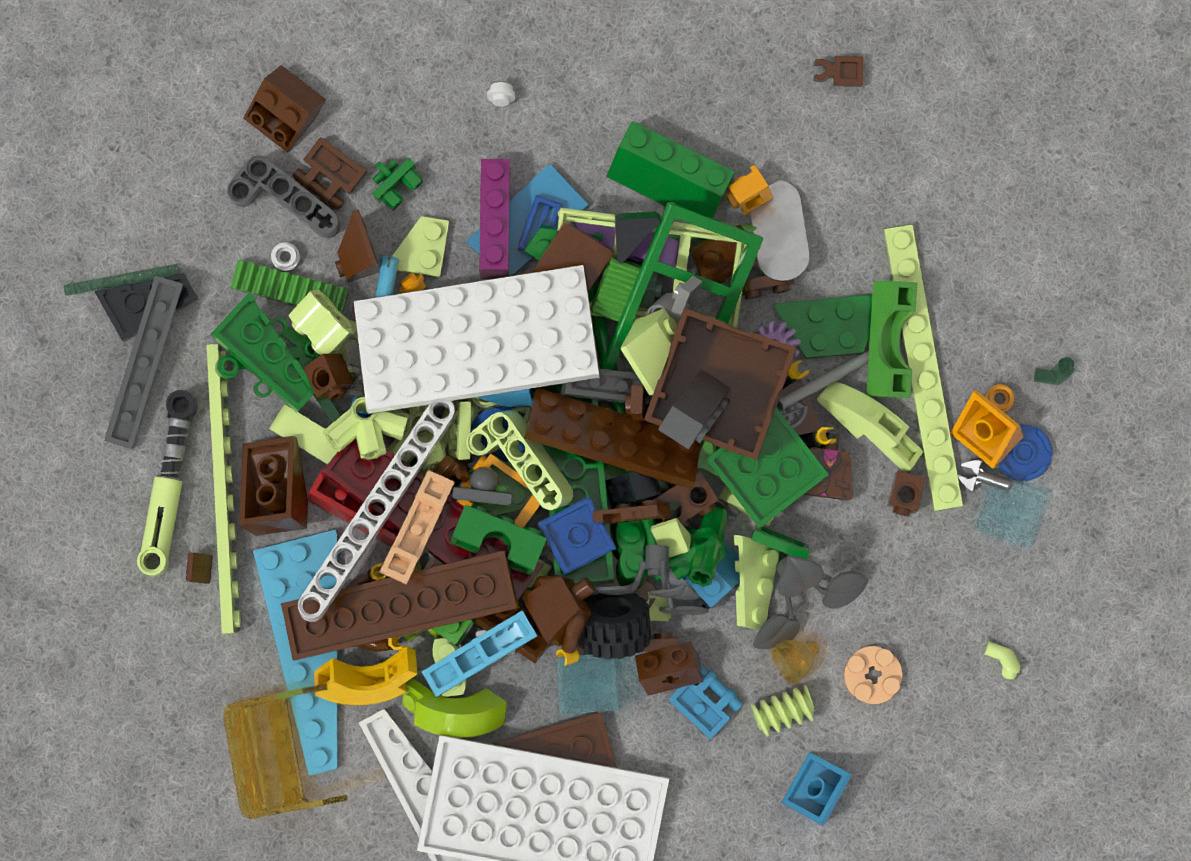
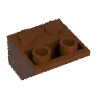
M281 65L263 79L243 119L288 153L315 120L326 99Z

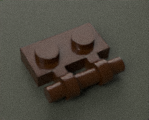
M320 137L303 159L304 162L311 166V169L308 173H305L300 168H297L292 177L300 182V185L307 191L310 190L321 198L320 201L326 206L330 204L336 210H339L345 201L336 196L338 191L342 189L350 195L367 171ZM320 173L332 182L328 189L316 181Z

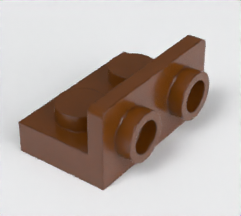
M741 224L738 225V226H736V227L741 228V229L744 230V228L741 226ZM707 239L690 247L689 251L700 276L721 284L731 277L737 242ZM757 257L755 258L753 266L759 263Z

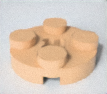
M868 646L857 650L849 658L844 669V682L848 691L857 700L867 704H880L891 699L899 691L902 681V668L898 659L889 650L878 646ZM875 666V671L881 672V676L877 678V683L872 684L871 679L866 680L865 674L869 673V667Z

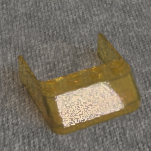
M327 684L235 702L225 707L223 720L241 813L246 818L252 819L348 801L347 795L315 801L306 799L289 714L288 702L290 698L328 690Z

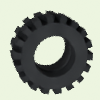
M598 593L585 599L591 610V616L586 620V625L578 641L580 648L584 649L585 653L593 654V657L623 659L624 657L634 656L635 653L642 652L644 647H648L651 640L649 604L646 603L644 598L639 597L635 593L623 595H603Z

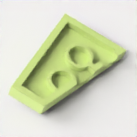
M734 535V545L739 546V560L735 561V572L740 574V587L736 590L737 626L760 630L768 617L780 551L755 542L751 538Z

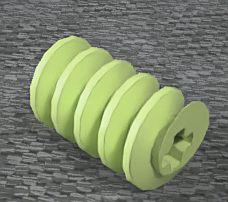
M806 685L803 687V694L797 688H794L792 698L786 692H783L781 702L776 696H771L770 706L764 699L760 700L759 710L753 703L750 704L759 730H762L767 737L770 736L771 726L779 733L781 732V723H784L788 729L792 728V719H795L799 725H802L803 715H806L810 721H814L815 710Z

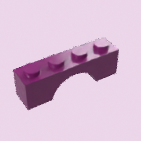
M481 159L480 279L509 277L510 159Z

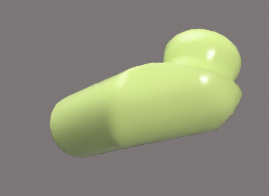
M988 641L984 655L1000 660L1003 667L1002 676L1009 680L1016 678L1017 673L1020 672V663L1013 650Z

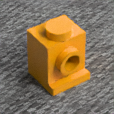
M755 165L750 167V174L738 177L733 184L728 186L730 192L726 194L733 209L739 207L744 216L773 199L768 184Z

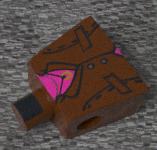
M826 433L828 440L836 439V442L833 444H821L820 448L809 447V450L829 475L803 495L850 501L852 499L850 453L838 451L839 434Z

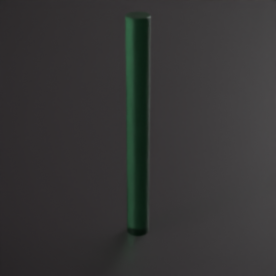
M177 264L66 284L64 285V292L66 296L149 281L154 279L155 275L161 277L179 274Z

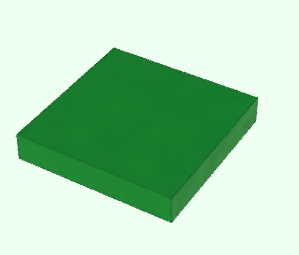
M755 525L752 532L751 540L791 556L807 559L809 555V546L806 543L763 526L759 528Z

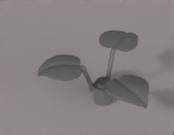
M646 546L645 562H640L639 571L632 584L595 587V592L603 595L631 594L634 590H637L644 571L648 570V576L661 577L663 590L649 591V595L667 598L668 607H660V612L676 616L709 613V609H706L705 604L700 607L678 606L673 602V598L680 600L698 599V593L688 582L671 588L668 574L669 546Z
M788 555L776 566V570L780 575L777 590L782 596H785L787 615L776 614L769 618L757 633L753 643L754 648H777L787 644L796 637L800 624L798 620L792 619L794 613L791 597L814 587L821 594H825L822 600L825 607L837 609L853 602L864 591L868 584V578L859 572L847 571L835 576L829 582L827 588H823L819 583L824 576V571L819 564L805 558Z

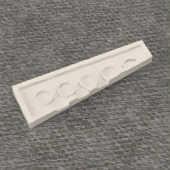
M383 709L362 720L359 724L419 837L432 770L388 712ZM427 853L431 861H469Z

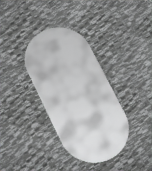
M779 180L769 185L773 199L751 212L752 225L757 227L753 231L754 234L764 238L757 254L761 270L772 279L786 281L794 279L803 273L809 263L810 255L800 195L794 186Z

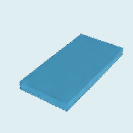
M548 164L510 200L509 277L514 276L533 258L529 253L517 250V246L536 195L562 203V208L585 210L589 206L551 164ZM539 203L525 245L534 236L545 205L543 203ZM550 206L544 225H550L555 210L554 207ZM558 218V221H557L556 226H555L557 229H558L559 218ZM480 229L466 241L478 255L480 253Z

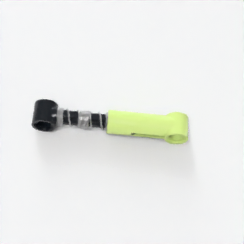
M184 390L172 392L166 400V409L168 411L167 426L169 431L168 435L164 438L167 442L163 444L161 456L164 458L160 461L162 465L161 473L158 474V477H154L141 552L137 557L139 570L152 577L164 574L169 567V554L183 483L178 478V474L181 473L179 470L180 461H183L185 454L184 440L185 436H188L186 429H189V424L192 422L193 416L198 409L196 399ZM181 398L188 399V409L183 413L176 412V402ZM162 519L158 544L155 547L159 522ZM152 554H157L160 557V565L156 569L150 570L146 563L147 558Z

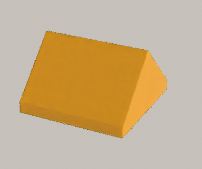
M977 390L973 391L950 432L951 435L993 469L999 465L1023 438L1020 425Z

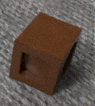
M322 354L304 367L316 398L337 400L346 394L345 391L354 385L342 354Z
M901 471L895 473L887 506L893 508L892 513L909 517L910 512H918L926 478ZM907 487L912 491L913 499L911 502L905 503L899 499L898 492L900 488Z

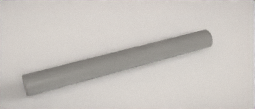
M866 351L781 397L777 407L780 410H784L868 364L869 352Z

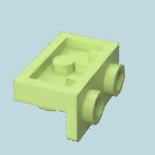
M471 398L453 400L451 402L454 405L455 413L454 419L448 428V455L459 460L470 459V454L472 453L467 447V437L470 434L471 424L478 415V406L472 402Z

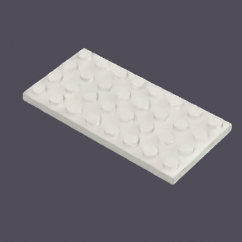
M583 265L354 301L365 402L368 414L600 378Z
M439 735L417 851L469 861H653L669 778Z

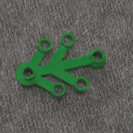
M275 318L270 322L272 327L275 322L282 324V331H276V333L296 346L287 349L294 359L299 358L298 362L303 370L305 366L320 356L317 352L316 354L308 352L307 347L312 343L309 337H303L290 329L283 318ZM232 355L222 356L215 364L217 375L223 379H231L238 374L239 370L247 369ZM226 361H229L233 364L232 371H226L224 369V363ZM258 381L254 385L255 395L260 398L269 396L272 390L268 388L266 394L260 393L258 386L264 383Z

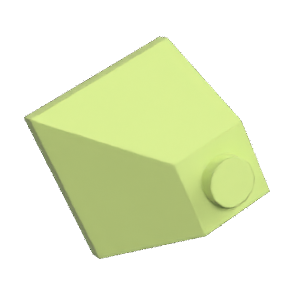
M665 308L635 320L620 348L649 395H653L657 382L667 366L670 345L677 329L676 321L668 315Z

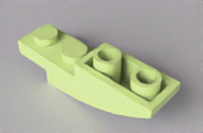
M835 381L826 386L816 399L857 439L864 434L905 473L913 468L924 452L905 434L909 426L873 398L850 386Z

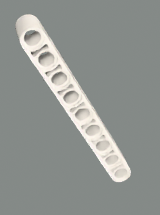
M451 401L429 404L300 597L298 610L304 620L315 622L323 617L451 425L455 413L454 405ZM439 406L446 407L450 414L444 419H439L433 414L435 408ZM427 430L433 434L434 438L431 442L423 443L418 440V433ZM407 454L414 455L418 460L417 464L413 467H406L401 462L402 457ZM391 478L398 479L401 482V488L397 491H389L385 487L386 481ZM379 502L384 505L385 511L382 515L374 516L369 512V506ZM357 527H365L369 531V535L364 540H357L352 535L353 530ZM339 552H350L353 556L352 561L347 565L339 564L336 560ZM330 575L336 579L337 583L332 589H324L320 586V580L324 576ZM309 600H315L320 604V609L315 614H308L303 610L304 604Z

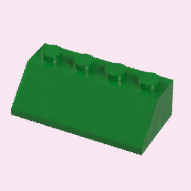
M632 121L618 147L606 177L665 207L668 202H674L676 205L713 218L733 179L735 171Z

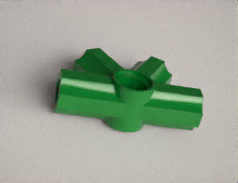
M715 506L713 510L703 515L699 529L685 526V529L691 535L690 550L669 558V567L678 580L688 575L692 583L699 584L702 587L711 585L712 579L715 577L717 564L727 553V549L723 545V538L729 515L725 509Z

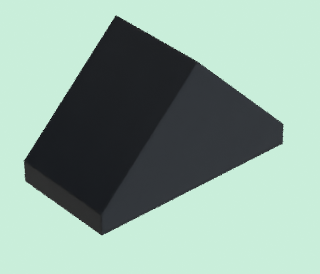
M652 211L615 214L617 261L622 264L660 223L659 213Z

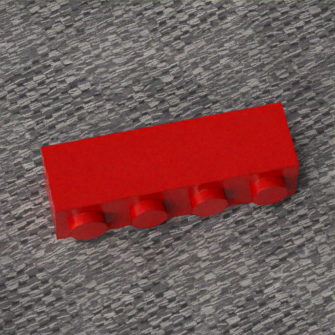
M322 469L308 492V501L350 524L362 503L322 475ZM368 509L369 512H370L372 515L378 516V515H376L374 512H372L370 509ZM385 522L375 539L392 547L399 531ZM357 527V529L369 535V531L365 527Z

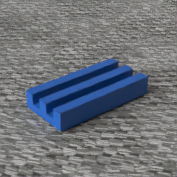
M539 195L535 196L517 250L524 251L527 246L525 242L539 203L545 205L536 231L540 225H544L550 206L554 207L555 210L549 226H556L559 218L558 211L560 207L562 208V203Z

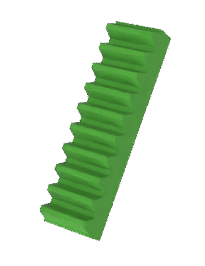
M243 260L237 261L230 286L234 290L245 293L251 292L253 295L297 306L310 291L320 290L342 314L349 290L344 287L314 281L310 278H303L299 275H292L288 272H281L277 269H270L266 266H259Z

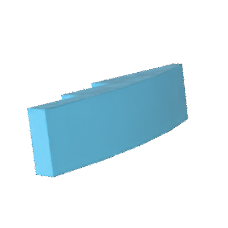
M521 611L423 670L422 673L435 696L438 697L534 639L537 635L524 612Z

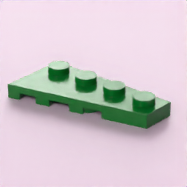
M249 292L210 336L297 413L314 395V391L305 371L297 359L293 358L287 349L286 343L281 336H278L270 324L271 321L261 311L255 302L256 299Z

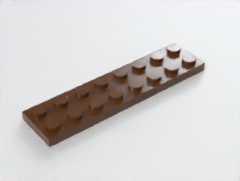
M507 551L495 552L415 571L412 573L407 585L390 577L341 589L323 617L315 622H308L301 617L298 610L299 599L281 603L293 661L519 609L510 564L507 559ZM309 600L303 606V610L308 614H315L320 609V604L315 600Z

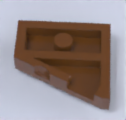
M659 500L642 501V506L633 507V504L615 505L616 509L592 511L593 522L618 524L671 517L670 505H659Z

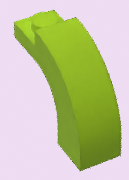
M413 678L406 682L407 692L403 694L402 706L415 714L414 725L425 731L448 737L464 738L483 735L504 725L507 702L487 688L472 696L454 699L442 696L436 697L434 692Z

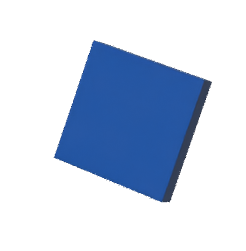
M590 496L538 523L564 576L616 549L604 523L593 522L592 511L597 510Z

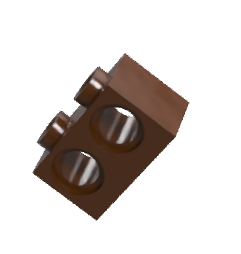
M697 468L696 480L692 489L671 484L661 490L660 495L650 497V500H659V505H667L670 502L680 504L681 510L679 514L662 518L663 522L677 518L685 527L691 522L689 518L697 513L701 516L705 515L715 508L714 503L719 500L699 468ZM695 487H703L705 489V497L700 501L690 499V492Z

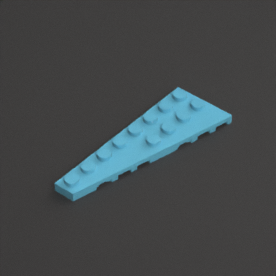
M336 529L253 550L309 776L338 768V703L315 696L314 671L332 658L338 660V651L293 661L281 603L300 599L336 545L338 537ZM326 575L320 580V586L324 589H332L337 583L336 579L330 575Z

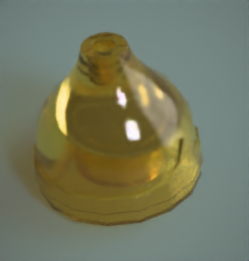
M785 640L771 648V656L783 678L792 685L799 683L808 675L814 658L819 652V647L815 641Z

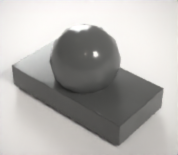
M479 467L472 472L469 479L471 488L453 487L452 497L454 499L508 506L511 504V492L495 491L498 486V476L494 470L488 467Z

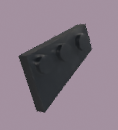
M184 273L164 277L183 283L174 313L199 300ZM154 279L147 282L94 291L123 342L137 335Z

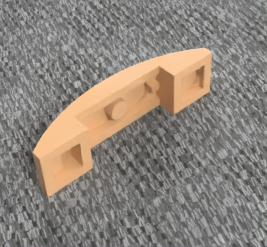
M430 470L427 471L380 573L407 585L455 483L454 481Z

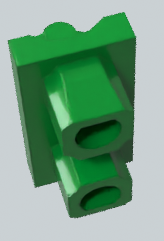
M408 158L396 171L391 173L398 166L393 159L386 166L378 161L375 166L380 172L372 179L376 184H379L385 178L386 180L372 192V195L379 204L383 202L394 211L404 201V198L395 190L398 185L403 182L413 192L423 183L421 176L415 170V163Z

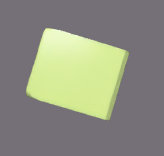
M677 518L651 526V531L657 544L669 546V558L690 550L691 535Z

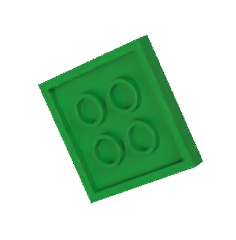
M777 407L758 460L723 448H719L706 458L759 528L829 475Z

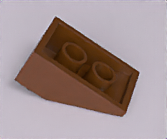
M289 436L244 443L242 451L239 525L255 536L307 529L308 498L297 437Z

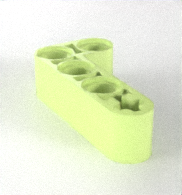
M506 410L497 412L468 435L467 447L474 455L479 456L493 453L501 448L543 508L554 510L566 506L572 501L573 490L541 443L524 439L527 423L517 411ZM503 418L508 421L509 427L507 431L502 426ZM482 435L487 439V447H484L481 442ZM520 441L525 446L524 454H522L519 450ZM536 465L542 470L541 478L535 472Z

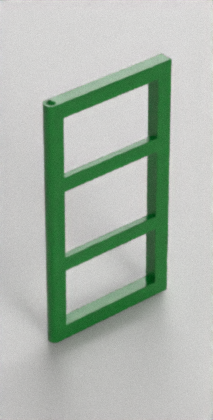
M668 202L600 369L613 370L621 351L620 348L635 322L634 317L653 271L682 282H686L692 276L701 280V289L724 297L715 319L723 321L728 325L764 238L676 205L674 202ZM675 218L746 244L729 286L658 261Z

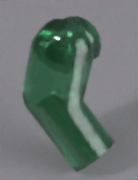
M1063 357L1050 370L1035 368L1033 382L1061 385L1073 374L1075 370L1074 361L1069 357Z

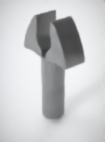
M973 460L961 464V466L973 469L974 473L978 475L973 478L961 474L958 475L960 481L971 491H975L977 484L980 483L1010 491L1013 486L1012 480L985 472L982 467L984 464L983 460Z

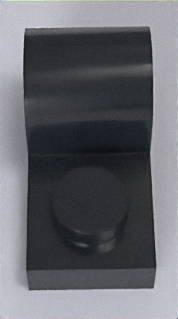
M633 471L605 481L612 509L616 508L615 505L630 504L661 494L656 478Z

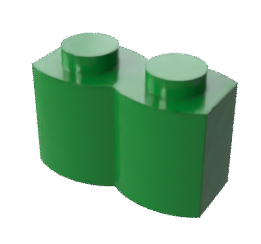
M639 521L618 523L612 537L616 546L613 554L618 560L616 578L620 586L629 585L635 581L640 568V562H645L646 552L643 550L645 533ZM648 570L644 571L638 587L643 586Z

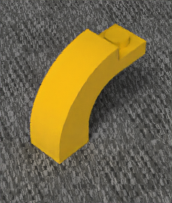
M406 646L388 660L377 665L365 667L352 666L332 658L314 671L315 696L344 705H369L396 698L407 692L406 682L417 675L416 650Z

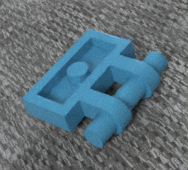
M701 664L704 682L698 683L697 686L692 684L678 688L668 701L711 740L730 719L722 709L728 704L736 712L744 703L735 696L737 693L731 687L728 689L716 678L718 675L713 670L708 671ZM708 686L720 697L716 704L703 693Z

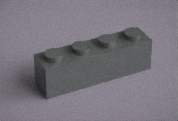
M701 370L672 406L658 430L687 449L691 447L694 441L701 443L730 402L726 396L731 388Z

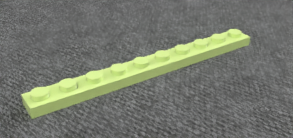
M913 225L884 229L892 281L917 283L916 312L906 319L901 331L907 365L912 369L911 387L922 449L924 451L933 510L938 511L962 507V497Z
M219 344L207 345L221 628L222 634H236V627H241L240 610H235V598L240 597L239 581H234L233 569H238L237 552H232V541L236 540L237 533L236 524L230 522V512L235 511L234 494H229L228 483H233L232 465L227 466V454H232L231 437H226L225 426L230 425L229 408H224V397H229L228 380H223L215 371L217 360L227 354L226 351H221ZM227 361L224 363V368H227Z

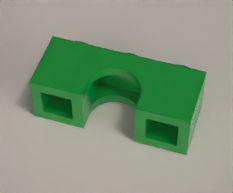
M472 504L471 507L465 505L450 543L477 554L481 543L485 539L491 537L499 538L508 548L507 559L510 568L531 576L547 540L546 537L541 536L542 532L532 527L524 529L516 526L512 519L505 516L494 517L487 514L488 511L479 505Z

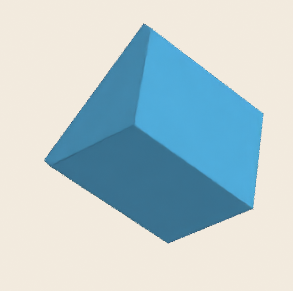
M809 752L781 803L824 826L852 775Z

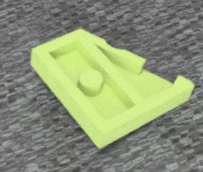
M421 216L392 255L399 259L397 271L441 278L450 222L448 220Z

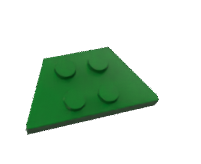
M872 295L774 303V310L778 313L781 320L787 323L786 329L788 331L793 328L796 330V333L791 337L801 340L798 348L805 359L862 354L870 336Z

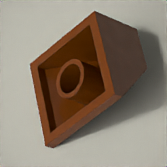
M359 209L352 213L337 252L340 260L335 261L340 278L346 276L348 283L379 273L380 269Z

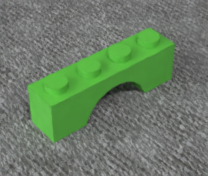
M873 281L867 396L911 398L912 369L906 365L901 356L899 340L904 322L911 314L916 312L917 283Z

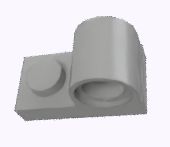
M692 276L684 284L679 283L674 293L662 295L648 309L647 315L665 308L668 315L676 321L678 326L683 309H692L702 281Z

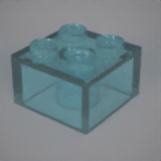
M581 654L577 663L565 666V657L558 658L556 656L560 715L619 711L615 659L593 657V654Z

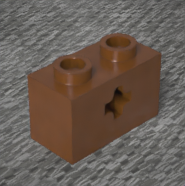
M691 641L635 655L639 682L648 696L704 682L700 657Z

